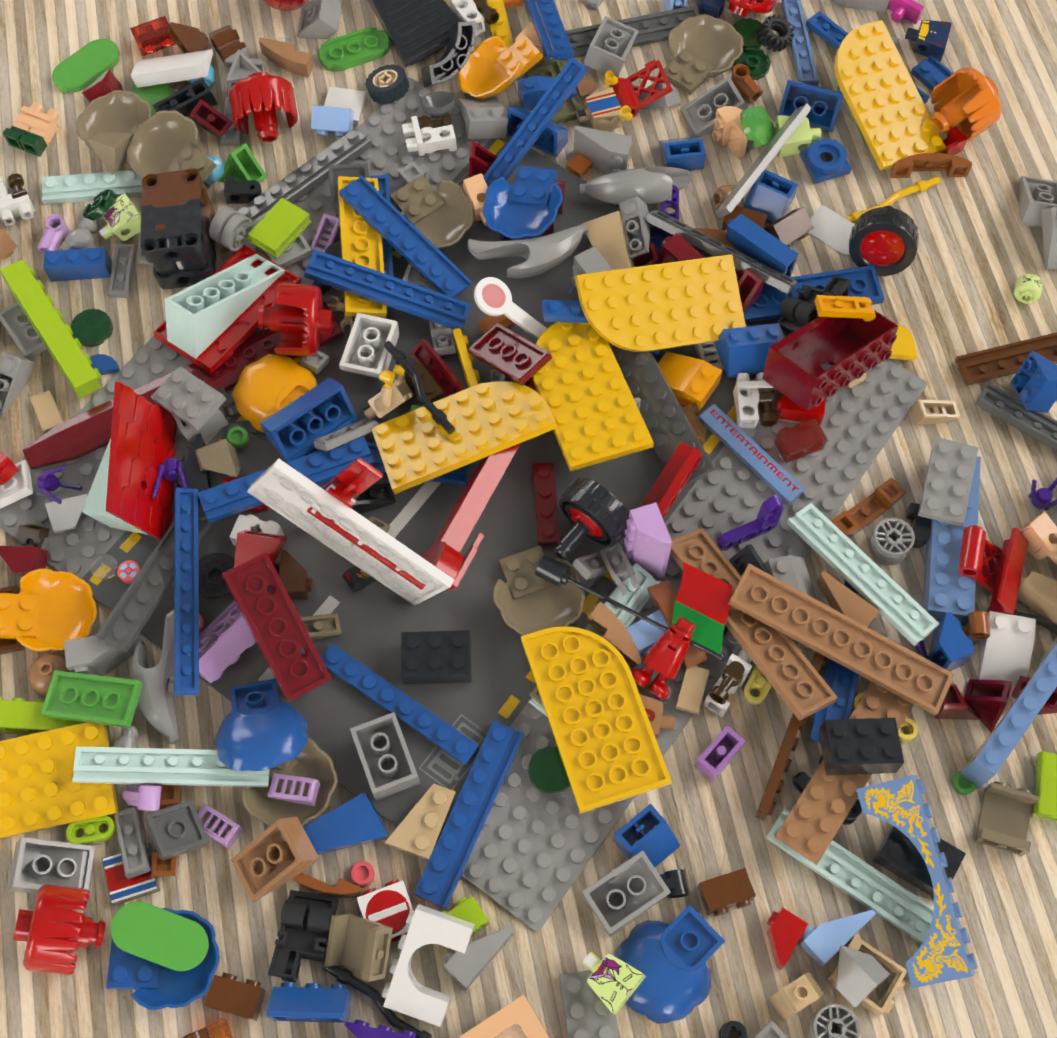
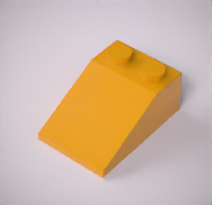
M666 352L658 363L678 402L699 414L719 385L722 370L704 360Z

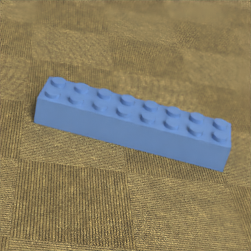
M978 456L963 526L960 527L932 519L931 535L926 541L922 608L937 622H940L946 613L951 612L960 621L961 625L965 626L968 623V614L974 612L976 581L972 577H965L959 574L958 568L963 530L971 525L978 526L981 457Z

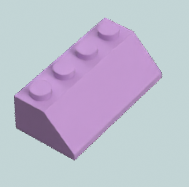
M652 503L630 510L629 519L626 520L625 546L622 548L632 566L637 563L652 576L663 579L666 573L672 541L657 503Z
M235 601L199 634V675L209 683L218 680L229 665L238 661L240 654L246 648H250L255 644V640Z

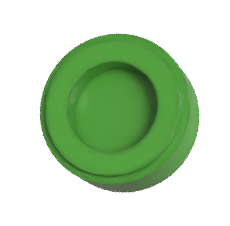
M233 427L227 433V441L235 449H241L248 444L249 436L243 427Z
M961 771L957 772L952 778V786L959 794L968 795L976 788V784L965 779Z

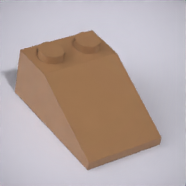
M298 817L278 819L233 857L231 861L251 901L255 902L304 872L320 858Z

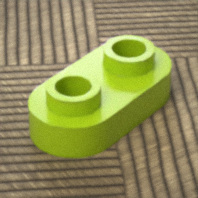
M105 815L72 822L67 827L66 837L71 843L82 845L111 839L116 832L115 821ZM107 825L108 830L101 833L102 827ZM84 830V835L78 838V832Z

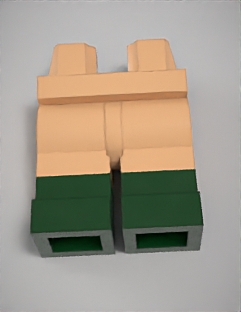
M34 102L30 107L23 106L22 112L16 117L15 123L10 129L6 128L2 134L9 146L41 157L54 134L59 130L57 121L60 115L53 108H49L45 114L43 113L45 111L43 106Z

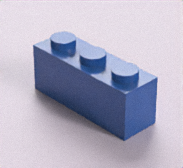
M105 247L45 251L43 268L51 282L110 278L112 261Z

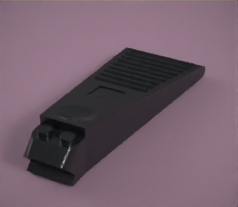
M367 0L384 31L388 34L389 40L405 68L448 46L450 37L449 26L462 22L444 0Z

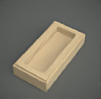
M50 390L30 398L44 433H47L63 422Z
M697 666L686 670L676 709L698 715L710 670Z

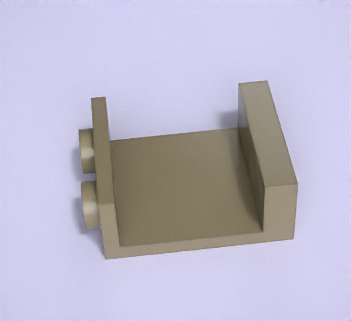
M991 782L984 789L975 842L1020 856L1030 852L1031 842L1026 841L1032 805L1038 801L1039 796L1031 794L1032 792L1026 789L1019 788L1016 790L1009 788L1003 782Z
M350 913L332 915L324 965L334 966L342 964L362 972L361 979L368 982L385 979L393 928Z

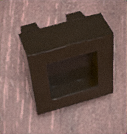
M33 524L19 526L18 535H21V545H29L30 539L34 541L33 547L41 548L45 538L49 536L50 529Z

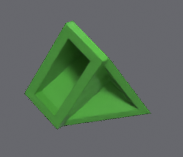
M244 143L229 154L224 167L223 177L220 178L219 182L225 183L226 177H234L235 182H248L250 180L261 182L267 178V175L247 144Z

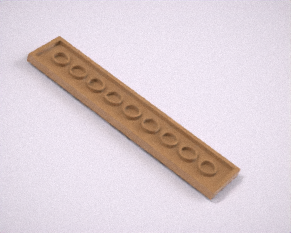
M703 528L672 540L670 555L682 570L683 562L720 579L732 585L733 595L741 576ZM733 606L730 607L725 626L799 721L836 702L838 697L789 636Z
M751 564L747 565L728 602L731 606L934 716L939 713L955 675Z
M871 682L849 719L895 718L899 730L914 704ZM823 760L775 835V838L817 865L858 798L856 789L865 787L872 774L826 776Z

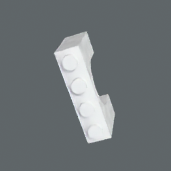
M419 904L415 911L410 910L406 925L410 927L407 935L402 934L398 949L402 951L399 959L395 958L392 963L390 973L394 975L391 983L387 982L384 987L382 997L386 999L383 1007L441 1027L451 996L420 984L413 975L411 958L415 950L426 944H439L465 954L475 924Z

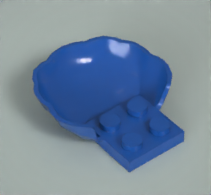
M519 165L512 185L508 184L503 176L493 181L486 191V201L483 207V215L488 227L512 240L541 236L554 223L558 208L563 200L562 190L555 183L558 175L557 170Z
M275 678L230 687L232 711L223 719L214 741L215 747L218 749L219 761L234 771H263L288 762L302 752L303 747L308 742V734L306 732L307 721L294 707L279 700Z
M690 904L670 925L662 921L651 920L637 924L615 953V957L646 976L627 1000V1006L635 1012L645 1015L649 1020L657 1024L681 1020L690 1014L694 1007L705 1001L711 988V972L706 965V961L725 942Z
M161 908L195 921L204 928L209 940V949L202 963L191 970L175 971L121 950L112 939L106 988L135 989L131 996L140 1006L149 1010H160L166 1007H185L208 992L212 976L217 970L220 960L219 947L215 940L216 934L213 925L193 911H175L169 908Z

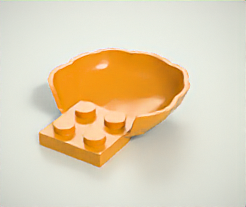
M525 34L517 39L509 48L505 46L499 36L490 37L482 41L470 53L467 63L457 73L459 87L464 93L478 99H488L507 90L516 79L526 73L544 56Z
M268 354L243 369L232 394L238 412L246 420L250 421L255 429L264 432L260 425L261 422L315 388L317 380L310 370L300 366L293 359L286 356Z
M37 569L27 573L20 579L19 594L0 593V638L17 639L26 648L33 651H45L49 649L65 650V641L88 637L97 615V607L92 597L93 593L90 585L70 572Z

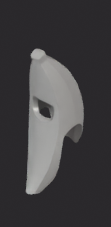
M674 167L627 169L605 174L590 180L586 184H580V194H586L595 200L619 205V203L637 196L647 206L671 198L672 185H675L679 190L687 187L691 181L692 174L689 170Z
M582 223L579 226L554 234L523 240L492 242L469 239L467 246L468 250L479 260L514 256L525 258L527 261L508 268L506 277L513 279L530 278L546 273L567 260L579 245L582 235L588 232V228Z
M174 610L170 611L165 618L162 656L158 665L148 668L146 647L141 645L140 642L137 643L132 663V679L140 680L143 683L138 706L147 722L160 734L168 737L169 744H175L180 741L173 697Z

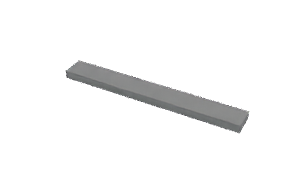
M808 104L799 107L792 113L716 210L715 214L719 218L730 214L811 111V107Z

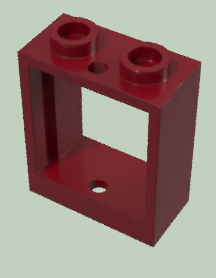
M678 233L672 238L668 236L662 242V249L658 252L661 259L660 264L705 258Z

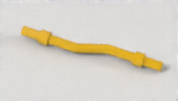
M936 176L928 180L922 179L917 181L915 185L894 192L881 204L861 212L855 211L850 216L845 217V219L854 224L862 214L871 209L891 206L902 197L916 192H924L929 187L939 184L941 182L940 177Z

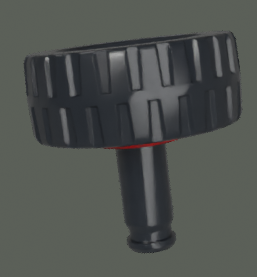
M892 206L871 209L862 214L854 222L849 238V254L857 267L874 265L877 276L898 274L909 267L915 259L919 242L918 228L908 214Z
M579 477L560 496L558 501L559 507L566 518L573 524L559 540L558 545L553 547L554 554L560 559L567 560L568 556L574 552L586 536L603 546L613 547L625 535L629 511L614 494L599 483L589 478Z

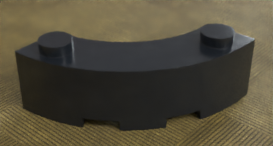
M475 21L458 22L449 26V43L444 55L435 64L421 68L424 88L449 80L465 66L470 58L469 55L475 42Z

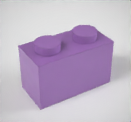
M727 726L697 759L695 768L713 782L739 753L745 740Z

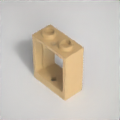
M855 935L849 940L846 947L872 955L886 971L893 975L877 1004L866 997L860 1005L876 1016H880L884 1012L888 1014L895 1003V1000L892 999L895 992H900L907 982L904 976L908 970ZM839 959L826 979L828 983L836 988Z

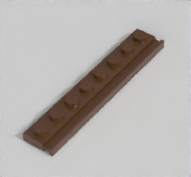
M1057 332L957 356L955 363L959 366V372L966 386L1016 374L1031 351H1035L1054 364H1057Z
M815 651L811 665L819 673L820 669L824 670L828 658ZM794 713L791 716L755 816L758 819L764 821L767 815L772 816L777 803L773 799L776 793L780 794L784 784V781L781 780L783 771L788 772L792 761L788 757L791 751L795 752L799 738L796 737L798 730H803L807 718L799 721Z

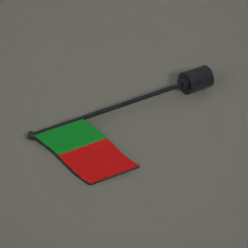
M546 555L542 557L536 568V576L558 587L570 582L664 631L669 629L570 578L571 573L568 566ZM683 562L682 581L674 604L672 623L676 624L681 616L695 624L696 627L692 632L693 637L690 639V644L715 656L721 662L725 659L724 653L721 654L723 631L731 607L728 602L732 597V585Z

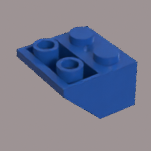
M694 136L659 140L664 167H674L689 171L704 169L706 152L702 138Z
M765 169L752 185L743 208L768 214L766 222L771 224L785 215L795 198L798 184Z
M1035 351L1030 352L1011 381L1026 411L1048 413L1057 400V365Z
M948 612L939 622L938 628L933 633L928 659L942 668L952 671L963 666L975 652L972 640L968 636L966 637L961 629L960 621L951 612Z
M651 803L614 833L613 841L628 859L644 851L654 868L680 847L668 823Z

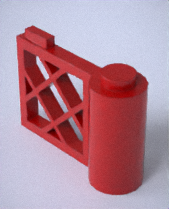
M655 59L645 64V68L627 78H618L617 84L609 86V88H613L621 108L625 105L631 108L633 118L640 109L673 91L660 60L655 61ZM659 68L657 77L650 76L651 71ZM639 78L643 79L639 87L633 86V81ZM647 80L654 81L651 89L644 88ZM658 83H664L667 86L660 91L656 90ZM641 93H649L647 98L640 102Z
M971 525L963 530L958 573L965 577H972L992 594L1002 550L997 545H992L986 540V532L980 526Z

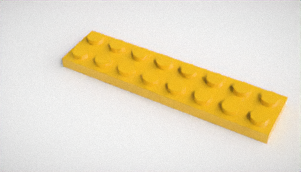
M338 176L342 259L384 273L382 236L339 195L342 188L353 180L356 181L359 177ZM365 178L379 191L378 178ZM343 291L345 316L356 317L357 313L386 318V305Z

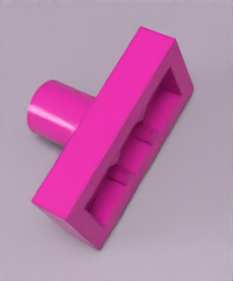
M890 0L888 9L893 12L891 19L894 22H899L902 18H905L917 24L921 18L924 6L913 0Z

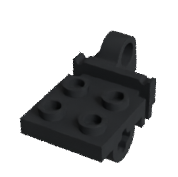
M835 275L823 290L803 284V290L798 289L797 291L799 293L797 299L786 297L781 302L780 313L782 316L776 323H779L784 331L789 333L795 332L819 317L815 305L817 295L848 296V287L851 284L850 279Z
M290 890L289 898L284 902L281 913V927L277 933L278 939L275 940L276 946L268 972L269 976L281 977L283 981L296 982L300 971L301 958L325 962V948H327L331 918L332 915H336L339 903L338 898Z

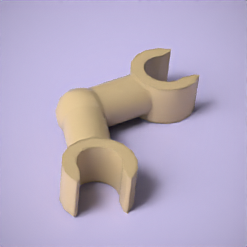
M331 296L336 304L331 305L327 303L330 310H340L345 313L344 303L340 302L338 297ZM345 316V319L341 321L343 332L346 325H351L352 330L354 324L352 321L353 316Z

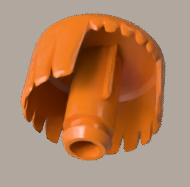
M963 67L933 88L931 103H938L933 107L935 114L932 117L934 126L941 132L948 131L949 127L953 128L957 124H961V132L970 141L994 125L1001 116V103L996 84L992 79L985 77L974 68Z

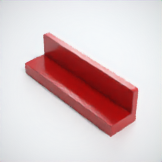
M680 442L640 507L657 503L661 516L664 519L704 454L695 447L692 448L684 442Z
M1017 527L1012 528L1010 539L1004 540L989 611L1014 614L1029 543Z

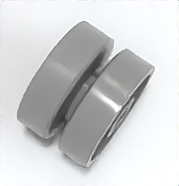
M226 206L220 209L214 216L210 224L209 235L213 240L228 249L237 251L247 242V234L252 230L253 223L250 218Z
M884 519L878 523L869 539V551L878 562L885 565H896L902 562L908 555L915 542V534L912 527L902 519Z
M830 1004L812 1015L808 1024L809 1038H859L860 1024L856 1015L849 1008L840 1004ZM832 1026L837 1028L836 1033L831 1032Z

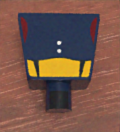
M922 20L918 30L907 28L905 39L915 41L913 47L915 53L928 58L932 55L941 62L952 23Z

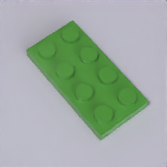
M55 670L40 714L47 718L130 728L143 683L140 680Z

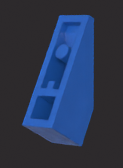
M532 76L518 80V97L523 109L535 107L556 78ZM574 89L568 99L577 97L576 89Z

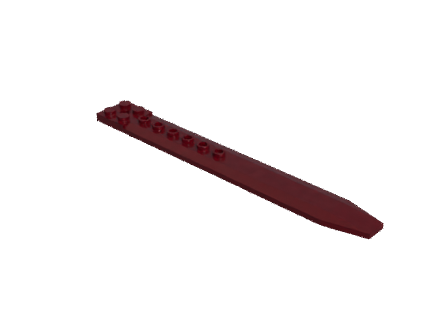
M326 301L322 302L323 309L330 310ZM334 315L332 318L331 335H321L320 347L344 336ZM267 329L249 337L234 350L232 356L211 374L194 363L183 367V369L221 393L238 383L241 372L249 364L258 361L268 354L279 355L273 348H280L278 346L279 342L286 340L280 339V331H270V329ZM279 355V356H286V357H289V358H291V359H295V358L299 357V356H293V355ZM172 373L133 390L152 404L157 405L167 414L173 415L151 398ZM114 399L56 425L22 451L31 470L75 460L108 445L111 438Z

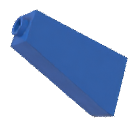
M741 213L735 219L732 218L728 222L725 238L739 252L788 277L792 276L799 253Z
M365 792L303 826L318 855L389 837L369 795Z

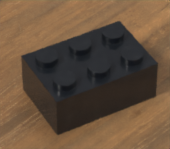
M470 630L401 632V678L403 684L472 683Z
M895 718L825 720L819 729L826 776L897 773L904 764Z
M891 825L872 861L934 898L931 876L923 857L910 839L895 826ZM940 838V842L937 843L939 852H944L948 867L944 869L947 878L951 877L953 880L966 853Z

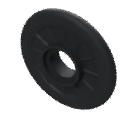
M212 553L201 558L198 561L199 593L208 598H220L228 595L230 591L222 576L218 580H212L210 576L212 572L217 570L223 574L233 569L235 559L225 553Z

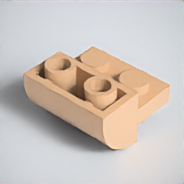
M724 106L716 111L712 137L715 142L719 143L721 148L728 146L729 150L739 159L745 156L748 142L741 126L743 116L741 117L740 113L743 110L733 106Z

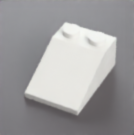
M989 611L990 637L981 640L978 679L1011 681L1013 683L1011 689L1014 690L1020 675L1028 677L1035 640L1036 619Z

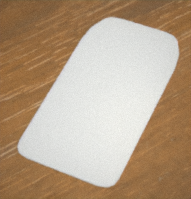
M820 206L810 219L814 229L808 233L838 252L850 255L849 238L854 224L828 207Z

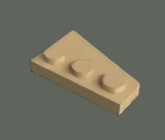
M433 784L389 836L385 844L429 860L438 842L456 791Z

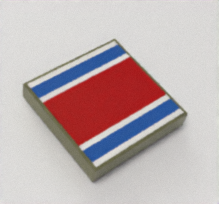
M148 843L146 847L150 866L152 867V849ZM121 852L101 858L112 906L161 891L158 877L152 878L151 871L127 879Z

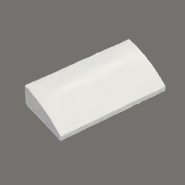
M209 49L140 60L134 66L131 77L137 88L204 78L208 75L213 50Z

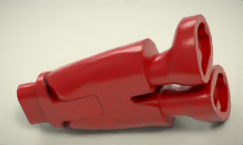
M681 616L676 624L672 623L671 627L656 641L643 658L646 665L641 669L631 671L635 683L646 687L656 670L659 673L649 685V690L655 696L666 699L669 695L666 685L667 679L675 678L687 653L690 639L693 637L692 632L696 625Z

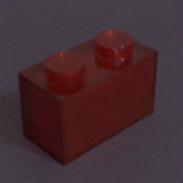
M165 16L130 28L142 57L176 45L175 41L166 31L169 23Z
M815 418L810 421L803 420L792 428L785 427L777 433L774 443L786 464L823 450L828 439Z

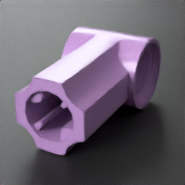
M58 214L48 216L45 221L46 230L37 247L38 251L43 254L45 251L58 250L62 239H65L69 233L66 223Z
M129 784L123 790L122 799L127 802V805L137 806L138 810L158 811L160 809L162 786Z

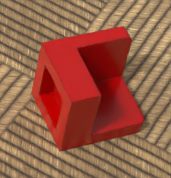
M957 126L951 128L946 139L943 140L946 150L942 153L956 155L963 151L968 138Z

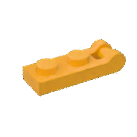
M817 295L815 298L819 317L863 318L864 321H872L876 317L874 309L871 308V299L868 297Z

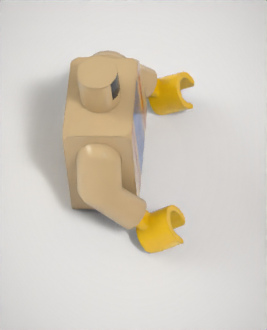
M609 70L604 75L606 81L602 82L585 98L584 110L577 111L576 116L579 123L589 121L592 129L611 132L616 128L623 127L624 120L631 121L633 115L629 106L625 105L621 108L613 88H609V85H615L618 82L614 72Z
M396 364L393 372L387 369L381 372L379 380L383 381L385 385L382 386L381 392L368 400L369 406L363 410L368 419H373L376 416L382 418L415 395L403 379L405 370L400 365Z

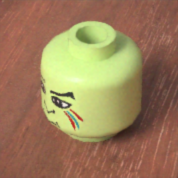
M1023 274L1016 281L1014 289L1015 298L1026 304L1038 301L1043 288L1042 279L1035 274Z

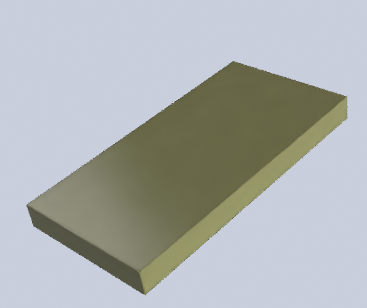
M551 59L536 63L524 74L526 78L532 76L557 78L563 67L559 59ZM575 97L565 101L551 120L552 122L559 124L577 119L576 112L580 111Z

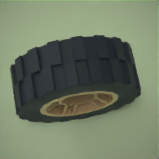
M395 64L381 66L373 70L368 75V78H366L365 83L371 99L377 102V104L394 103V101L400 100L408 92L410 86L404 69Z

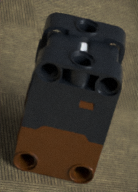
M190 168L147 174L141 181L140 248L149 263H153V274L158 285L162 289L190 287L212 276L216 272L217 258L215 240L210 237L209 228L215 216V210L199 171Z

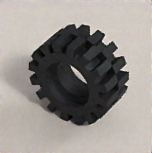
M776 14L768 16L758 29L759 41H763L762 45L764 47L767 45L768 50L773 48V52L784 50L794 36V28L790 27L792 24L790 22L787 23L786 18L782 19L781 15L778 17ZM772 30L776 31L779 36L775 35Z

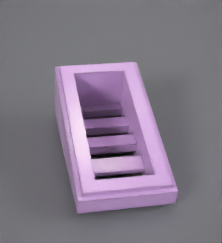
M323 214L310 246L312 251L315 249L325 252L328 246L336 243L340 236V219L338 217ZM325 232H331V235L325 234ZM322 237L329 239L328 242L321 240ZM318 244L325 245L326 248L322 249L317 246Z
M274 773L268 797L314 807L320 782L311 778ZM283 781L281 791L277 793L278 782ZM288 783H292L289 794H285ZM298 784L300 785L298 795H294L296 785ZM305 786L309 787L307 796H303Z
M204 804L197 814L201 820L207 811L211 813L202 824L205 833L227 849H230L243 831L242 827L209 805ZM214 816L217 817L211 828H206ZM220 822H224L217 834L214 833ZM230 826L231 829L228 831L226 836L222 838L221 835L224 833L226 828Z

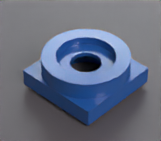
M820 139L812 143L810 147L800 150L799 155L815 184L844 176L851 172V167L847 161V152L843 145L836 140ZM825 152L830 153L833 156V160L824 162L821 160L820 155Z

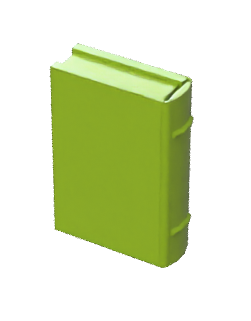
M281 198L247 234V237L252 244L278 259L311 223L309 219L310 214L286 199Z
M1041 751L1037 753V764L1035 765L1034 795L1039 796V799L1033 804V816L1057 821V754Z

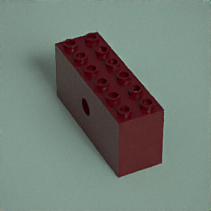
M874 310L876 317L872 321H864L863 318L817 317L769 347L762 379L808 411L814 406L820 405L826 398L832 397L841 388H846L855 379H860L864 373L873 370L881 362L887 361L892 354L891 349L897 339L896 333L899 326L876 310ZM830 364L832 367L825 371L821 368V365Z
M267 552L222 574L225 584L287 701H291L332 679ZM268 586L272 587V594L267 592ZM303 648L305 652L304 655L301 656L300 650Z

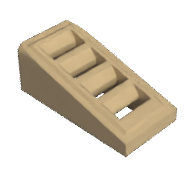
M917 400L911 407L915 425L960 420L955 401Z

